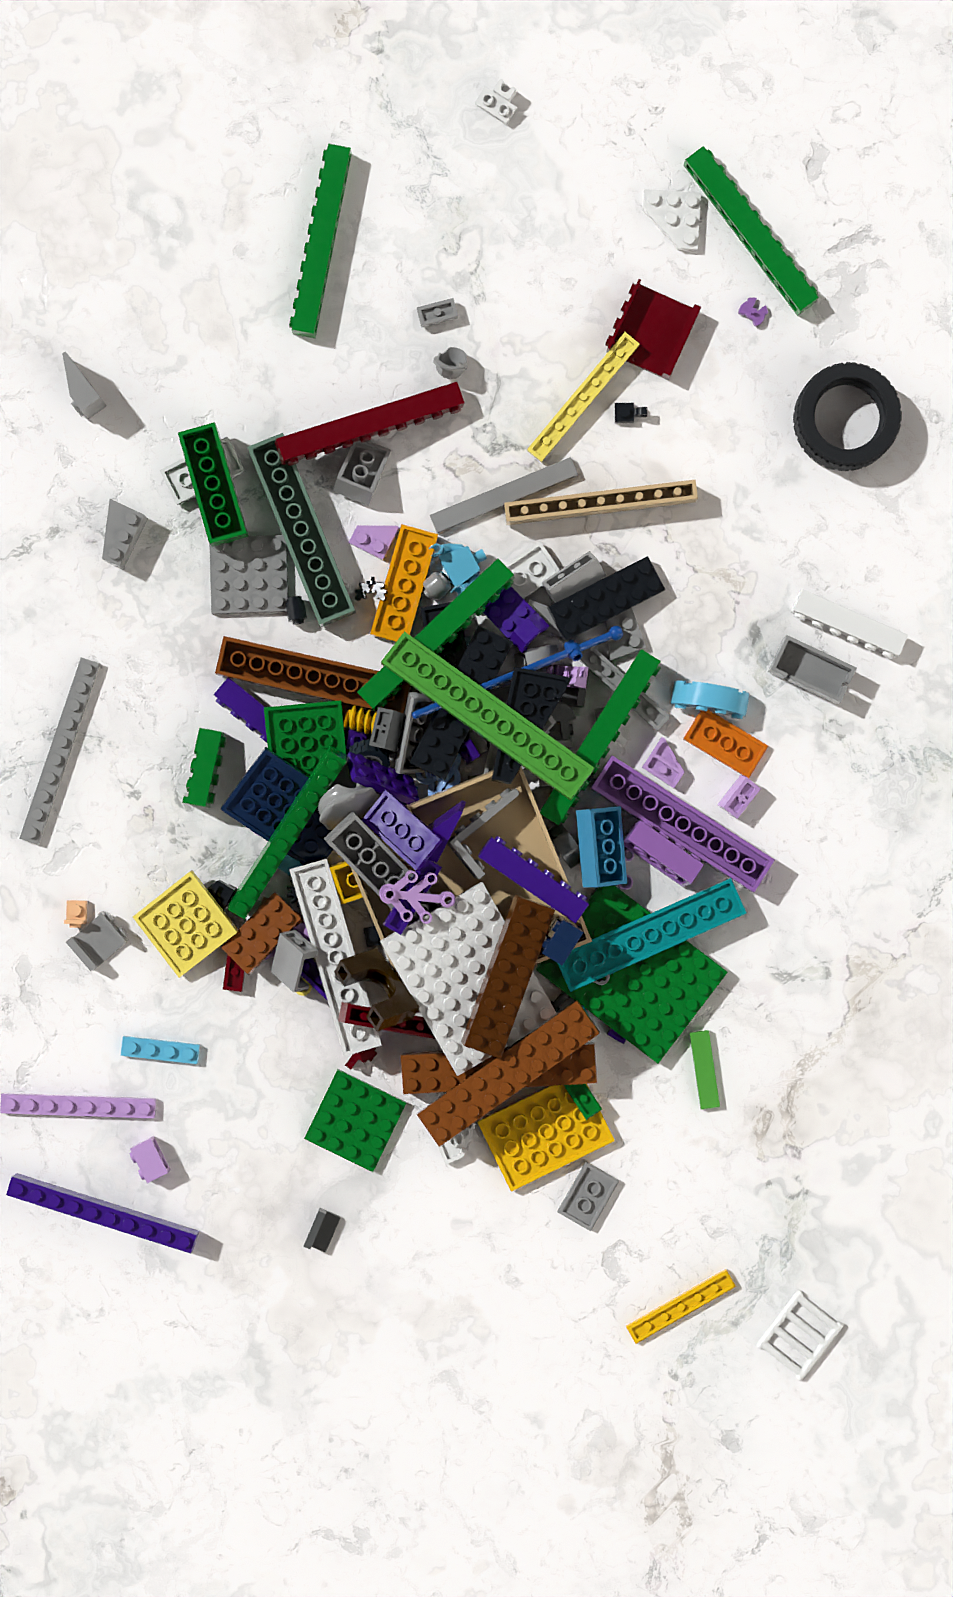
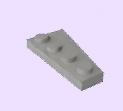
M632 608L606 621L607 633L613 626H619L623 631V637L620 640H608L610 661L646 648Z

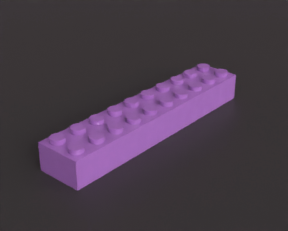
M614 756L609 758L590 788L616 806H621V809L638 820L649 822L653 825L652 829L658 833H665L669 840L682 845L686 851L696 855L702 861L750 892L756 891L775 861L764 852Z

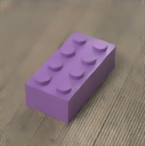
M640 820L631 826L623 838L624 847L680 886L684 887L692 884L704 865L700 862L701 859L694 854L689 855L684 851L685 848L682 845L669 841V837L665 833H658L652 829L653 825L645 820L643 822Z

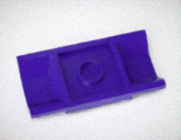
M511 586L507 590L504 588L499 593L500 597L494 603L489 602L485 606L486 610L483 613L524 653L529 643L550 626Z

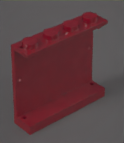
M638 279L637 284L633 283L628 294L631 295L629 301L625 300L623 303L621 319L617 317L613 329L616 330L613 336L609 335L605 346H608L606 353L626 332L640 344L626 362L669 380L701 310V306L694 304L692 308L641 285V279Z

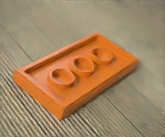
M708 709L698 713L683 738L686 742L750 778L768 748V745Z

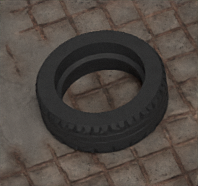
M846 362L845 364L838 363L822 369L803 388L794 407L793 427L795 435L798 437V443L801 448H804V452L810 458H813V461L831 470L854 471L871 465L892 446L899 433L902 411L900 410L901 404L900 399L897 397V391L891 385V382L884 375H881V372L870 368L868 365ZM841 385H851L862 389L871 396L879 410V425L875 435L869 442L854 449H841L831 445L820 435L815 424V409L819 399L828 390Z

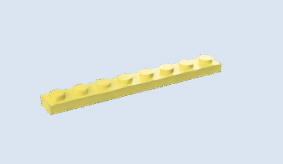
M624 332L528 447L527 451L542 463L640 344Z

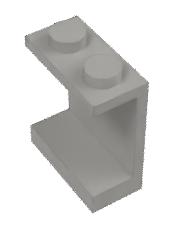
M100 912L99 916L77 935L66 941L67 945L90 971L95 970L129 941L126 937L128 935L121 926L118 928L115 925V919L109 912Z
M296 930L280 933L271 972L292 992L308 989L309 984L300 976L304 960L317 957L318 949Z

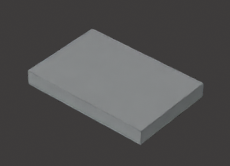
M585 1161L557 1212L591 1231L619 1180Z

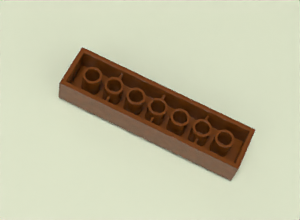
M516 894L514 895L461 1040L465 1047L501 1059L555 912V909Z

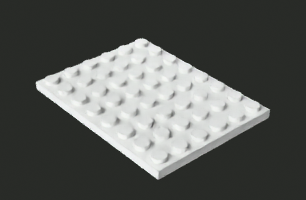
M483 882L456 896L453 906L449 908L440 906L430 911L429 913L432 915L430 923L424 924L419 918L407 925L401 935L394 932L380 941L407 990L420 1006L419 1010L457 1076L492 1056L465 1047L461 1043L505 923ZM428 914L423 916L424 921L429 919ZM532 972L505 1048L530 1034L557 1015L534 972Z

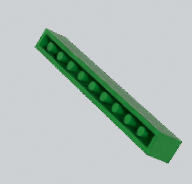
M328 143L327 150L324 149L322 161L325 162L324 167L320 168L319 171L321 183L320 187L317 186L315 191L317 203L312 207L311 216L314 218L313 223H309L308 226L310 238L309 242L305 243L304 254H306L305 261L302 260L300 272H303L302 279H298L297 282L299 294L298 298H294L293 309H295L294 317L291 316L289 328H292L291 330L294 335L316 338L352 156L350 147Z
M702 146L685 159L683 166L797 316L816 303L819 298L817 290L807 283L805 274L801 270L798 271L794 266L793 258L790 255L787 256L783 251L782 244L772 237L770 228L767 225H763L758 212L751 209L748 199L738 192L736 183L733 180H729L725 175L724 167L716 163L713 153Z
M497 558L418 633L414 639L439 655L444 650L443 646L447 642H453L458 637L457 633L461 629L465 630L472 623L471 619L475 615L480 616L486 610L485 606L489 602L494 603L500 597L499 593L504 588L507 590L513 585L514 574ZM384 666L357 693L375 711L378 707L383 708L388 703L386 700L391 695L393 697L402 690L401 686L406 681Z
M642 649L637 654L576 752L577 756L594 767L593 775H595L600 767L598 764L600 758L605 759L610 751V748H608L610 742H615L621 732L618 729L621 724L625 726L631 716L628 713L631 708L636 709L641 700L638 697L641 692L646 693L651 683L648 681L651 676L656 677L661 669L659 666L661 661ZM585 781L571 801L553 789L541 808L540 814L557 825L560 822L564 824L570 815L567 813L570 806L575 807L580 799L577 795L580 790L585 791L590 781Z
M331 745L328 747L231 898L228 906L229 911L243 919L247 917L318 807L320 799L328 791L347 762L346 754Z

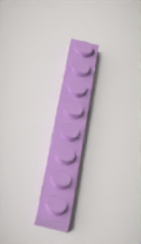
M2 1093L0 1113L155 1118L156 1098Z

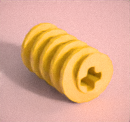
M354 705L345 716L344 727L347 728L349 726L351 730L357 727L358 732H362L364 729L365 734L370 732L372 734L377 712L373 716H371V710L364 714L362 707L356 712V706Z

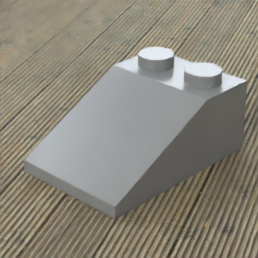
M65 351L62 355L69 394L73 399L71 404L81 417L85 415L90 419L107 405Z
M357 441L349 449L336 478L333 492L369 506L391 450L371 441L363 443Z

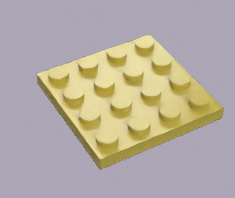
M193 870L133 916V919L179 978L239 932Z

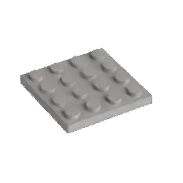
M283 535L249 536L215 547H211L209 544L211 614L287 612L285 605L288 598L287 544Z

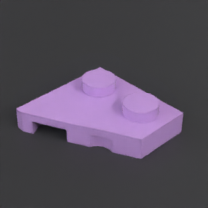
M357 525L349 544L384 560L399 527Z
M664 737L660 738L642 766L644 770L673 789L685 773Z

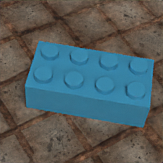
M621 806L576 810L583 888L627 884Z

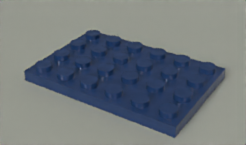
M265 747L221 806L220 810L266 841H269L309 776ZM318 807L287 853L290 857L300 861L302 865L327 859L334 850L324 840L332 830H328L319 821Z

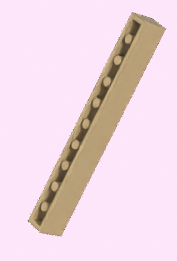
M695 479L504 503L506 525L694 503L697 501L698 495Z

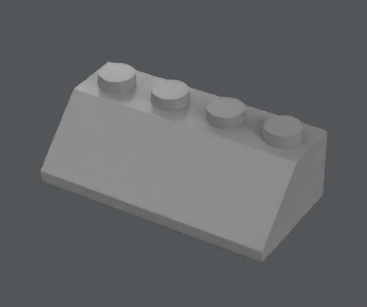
M421 692L408 693L405 709L406 715L394 766L396 773L399 774L424 772V770L409 763L435 713L434 711L417 719L412 717L414 711L435 703Z

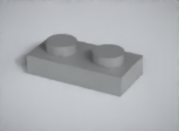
M454 298L417 307L421 327L458 318Z

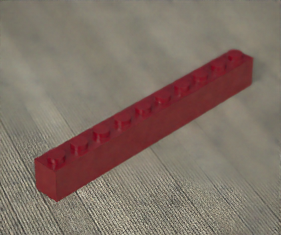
M454 382L276 438L275 445L282 465L288 464V466L297 464L303 458L310 460L322 452L329 454L334 452L335 448L341 446L342 448H348L357 441L363 443L371 440V437L376 435L382 437L395 429L397 431L404 430L410 424L420 425L429 418L436 420L448 412L450 414L458 413L463 408L465 402L458 382Z

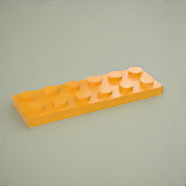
M401 524L384 583L386 586L383 588L388 591V594H385L387 600L384 602L380 599L370 635L397 642L404 631L410 635L424 588L423 582L427 578L432 560L431 555L434 553V549H429V547L437 543L438 534Z

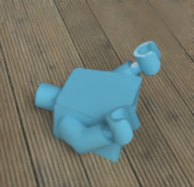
M434 544L429 547V549L433 548L436 553L431 555L432 557L439 555V560L454 586L451 593L455 591L458 593V596L479 577L481 570L478 563L487 559L482 549L472 554L469 547H464L462 544Z

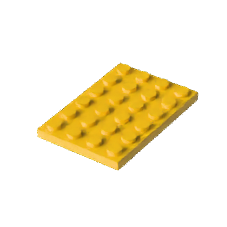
M564 1085L548 1086L477 1121L511 1192L615 1141L601 1111L586 1120Z

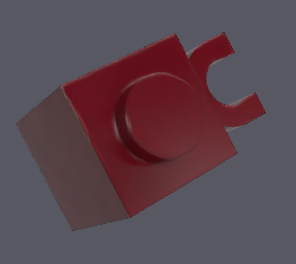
M377 1047L352 1054L345 1066L351 1070L358 1060L364 1064L368 1060L371 1062L377 1055L375 1051Z

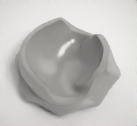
M358 783L356 788H347L336 784L319 801V821L328 830H333L352 811L362 820L379 799L380 795L373 788L365 787Z

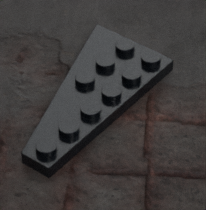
M514 667L507 705L543 730L572 678ZM498 749L492 781L512 784L522 765Z

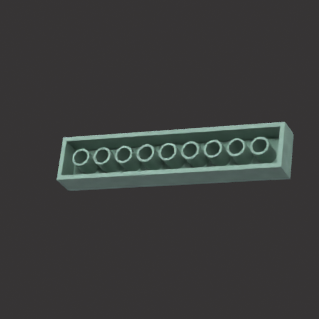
M281 433L247 448L320 627L353 615L356 611L296 464L288 466V464L282 465L275 445L276 438L284 436Z

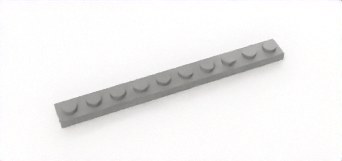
M80 658L19 839L37 845L40 843L100 663Z

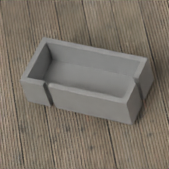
M786 635L776 652L768 672L782 679L788 677V682L835 704H839L848 688L845 685L851 682L857 667Z

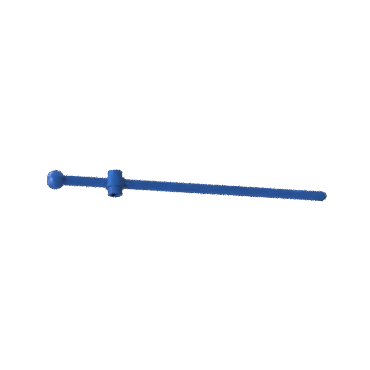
M613 626L608 633L581 644L574 642V640H568L564 644L565 650L522 668L535 671L566 657L573 661H579L583 657L582 651L610 639L620 640L623 637V631L621 627ZM513 671L480 684V686L488 690L512 680ZM434 703L414 711L412 717L417 719L442 709V707Z

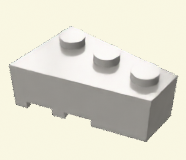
M110 499L102 559L123 570L148 518L144 514Z

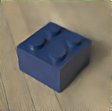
M560 915L559 918L555 917L550 925L551 931L545 937L541 952L563 966L584 932L581 927Z

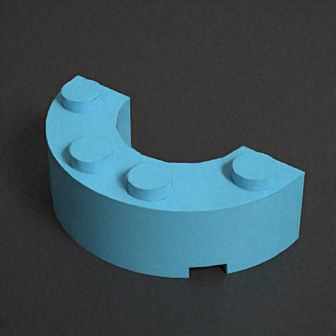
M674 681L670 704H675L674 708L685 710L686 707H696V710L699 711L713 709L717 714L726 715L727 713L732 714L731 718L743 719V716L746 717L750 693L746 691L741 693L738 692L739 689L716 684Z

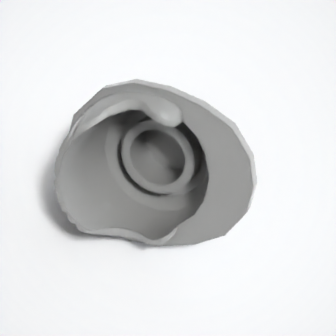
M449 347L442 354L439 353L434 358L433 363L436 365V369L441 376L447 379H456L467 369V355L459 348Z

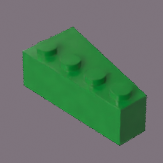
M199 728L194 749L196 758H193L190 772L193 775L189 777L186 784L187 792L189 793L188 797H183L182 803L210 808L211 804L214 805L216 793H213L214 785L217 786L219 782L217 769L221 767L223 756L220 755L221 748H225L227 738L224 736V732Z

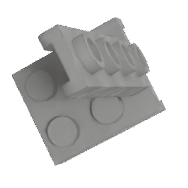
M516 788L504 790L500 794L502 798L497 802L492 800L485 806L486 811L482 814L478 812L469 819L471 823L466 827L464 824L454 831L456 835L447 842L448 846L476 879H480L485 875L482 871L485 868L478 859L474 860L470 856L472 851L466 844L461 845V842L519 795Z

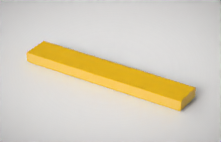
M724 1269L626 1325V1328L635 1344L736 1286L728 1271Z

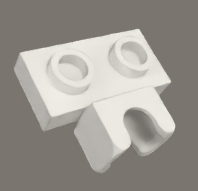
M500 79L493 91L485 86L475 104L507 125L517 110V107L511 103L517 89L511 87L507 92L502 91L505 84L503 79Z

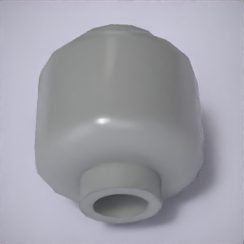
M442 571L440 573L433 572L423 582L425 588L423 592L429 599L441 600L451 590L450 584L452 582Z

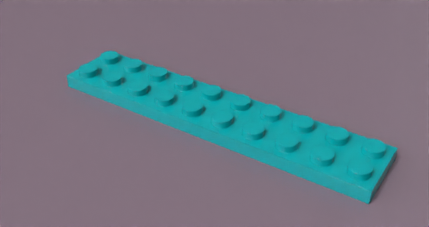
M730 878L594 938L592 942L573 949L563 966L559 963L557 964L571 992L747 914Z

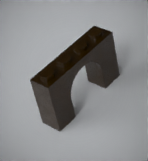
M377 948L340 960L334 971L344 987L360 981H371L380 985L386 991L389 999L373 1004L366 1016L377 1032L413 1019L420 1007Z

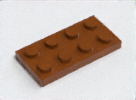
M274 892L240 927L239 932L232 936L221 948L250 975L277 947L280 933L293 930L303 919Z

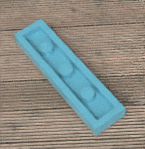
M123 1036L121 1056L198 1064L200 1044Z

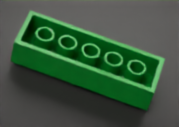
M213 422L178 432L211 547L249 537L216 423Z

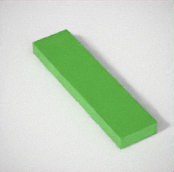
M709 1030L689 1032L700 1109L720 1107Z

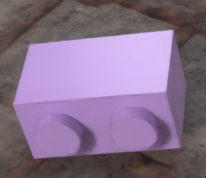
M154 1136L130 1148V1157L134 1163L137 1162L140 1168L138 1170L139 1175L147 1183L167 1174L171 1170Z

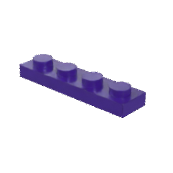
M428 859L419 871H415L418 875L417 881L414 883L409 882L403 891L410 890L425 878L428 872H433L437 876L442 867ZM430 875L428 877V881L432 882L434 880V876ZM428 885L419 893H427L431 885ZM399 899L405 909L410 910L412 914L415 913V909L407 900ZM393 907L383 925L401 935L409 922H404L400 917V913ZM409 912L403 914L404 919L410 916Z

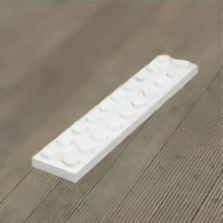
M327 859L289 869L310 943L318 949L315 960L343 1055L348 1056L381 1046L379 1034L374 1028L338 1022L341 1002L370 1007L363 981L344 987L334 973L340 960L354 956L355 953Z

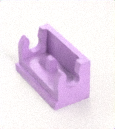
M555 665L554 674L571 677L572 680L568 685L569 688H586L589 667ZM548 666L547 673L552 674L553 666Z
M740 775L717 805L726 810L729 815L738 819L761 788L748 777Z

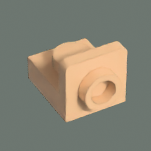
M67 900L64 924H69L70 928H81V924H87V901Z

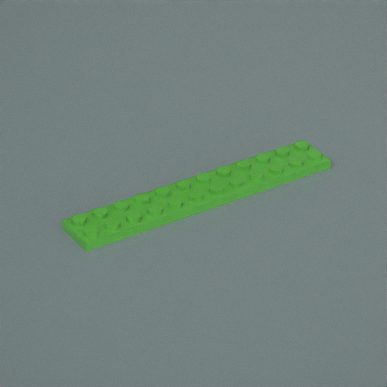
M405 631L381 661V664L570 801L594 771L593 766Z

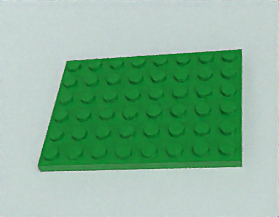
M615 885L597 888L588 900L589 905L583 912L582 918L592 940L651 913ZM687 940L610 974L609 981L604 985L591 982L571 992L557 962L548 959L541 962L536 968V971L575 1001L578 1000L584 1008L657 1064H659L728 973ZM606 977L600 978V979H598L597 981H599V982H600L601 980H604V981H605V980H606Z

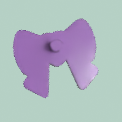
M748 298L740 306L738 314L745 315L757 327L763 322L765 315L768 314L767 306L765 305L757 311L756 308H753L757 298Z

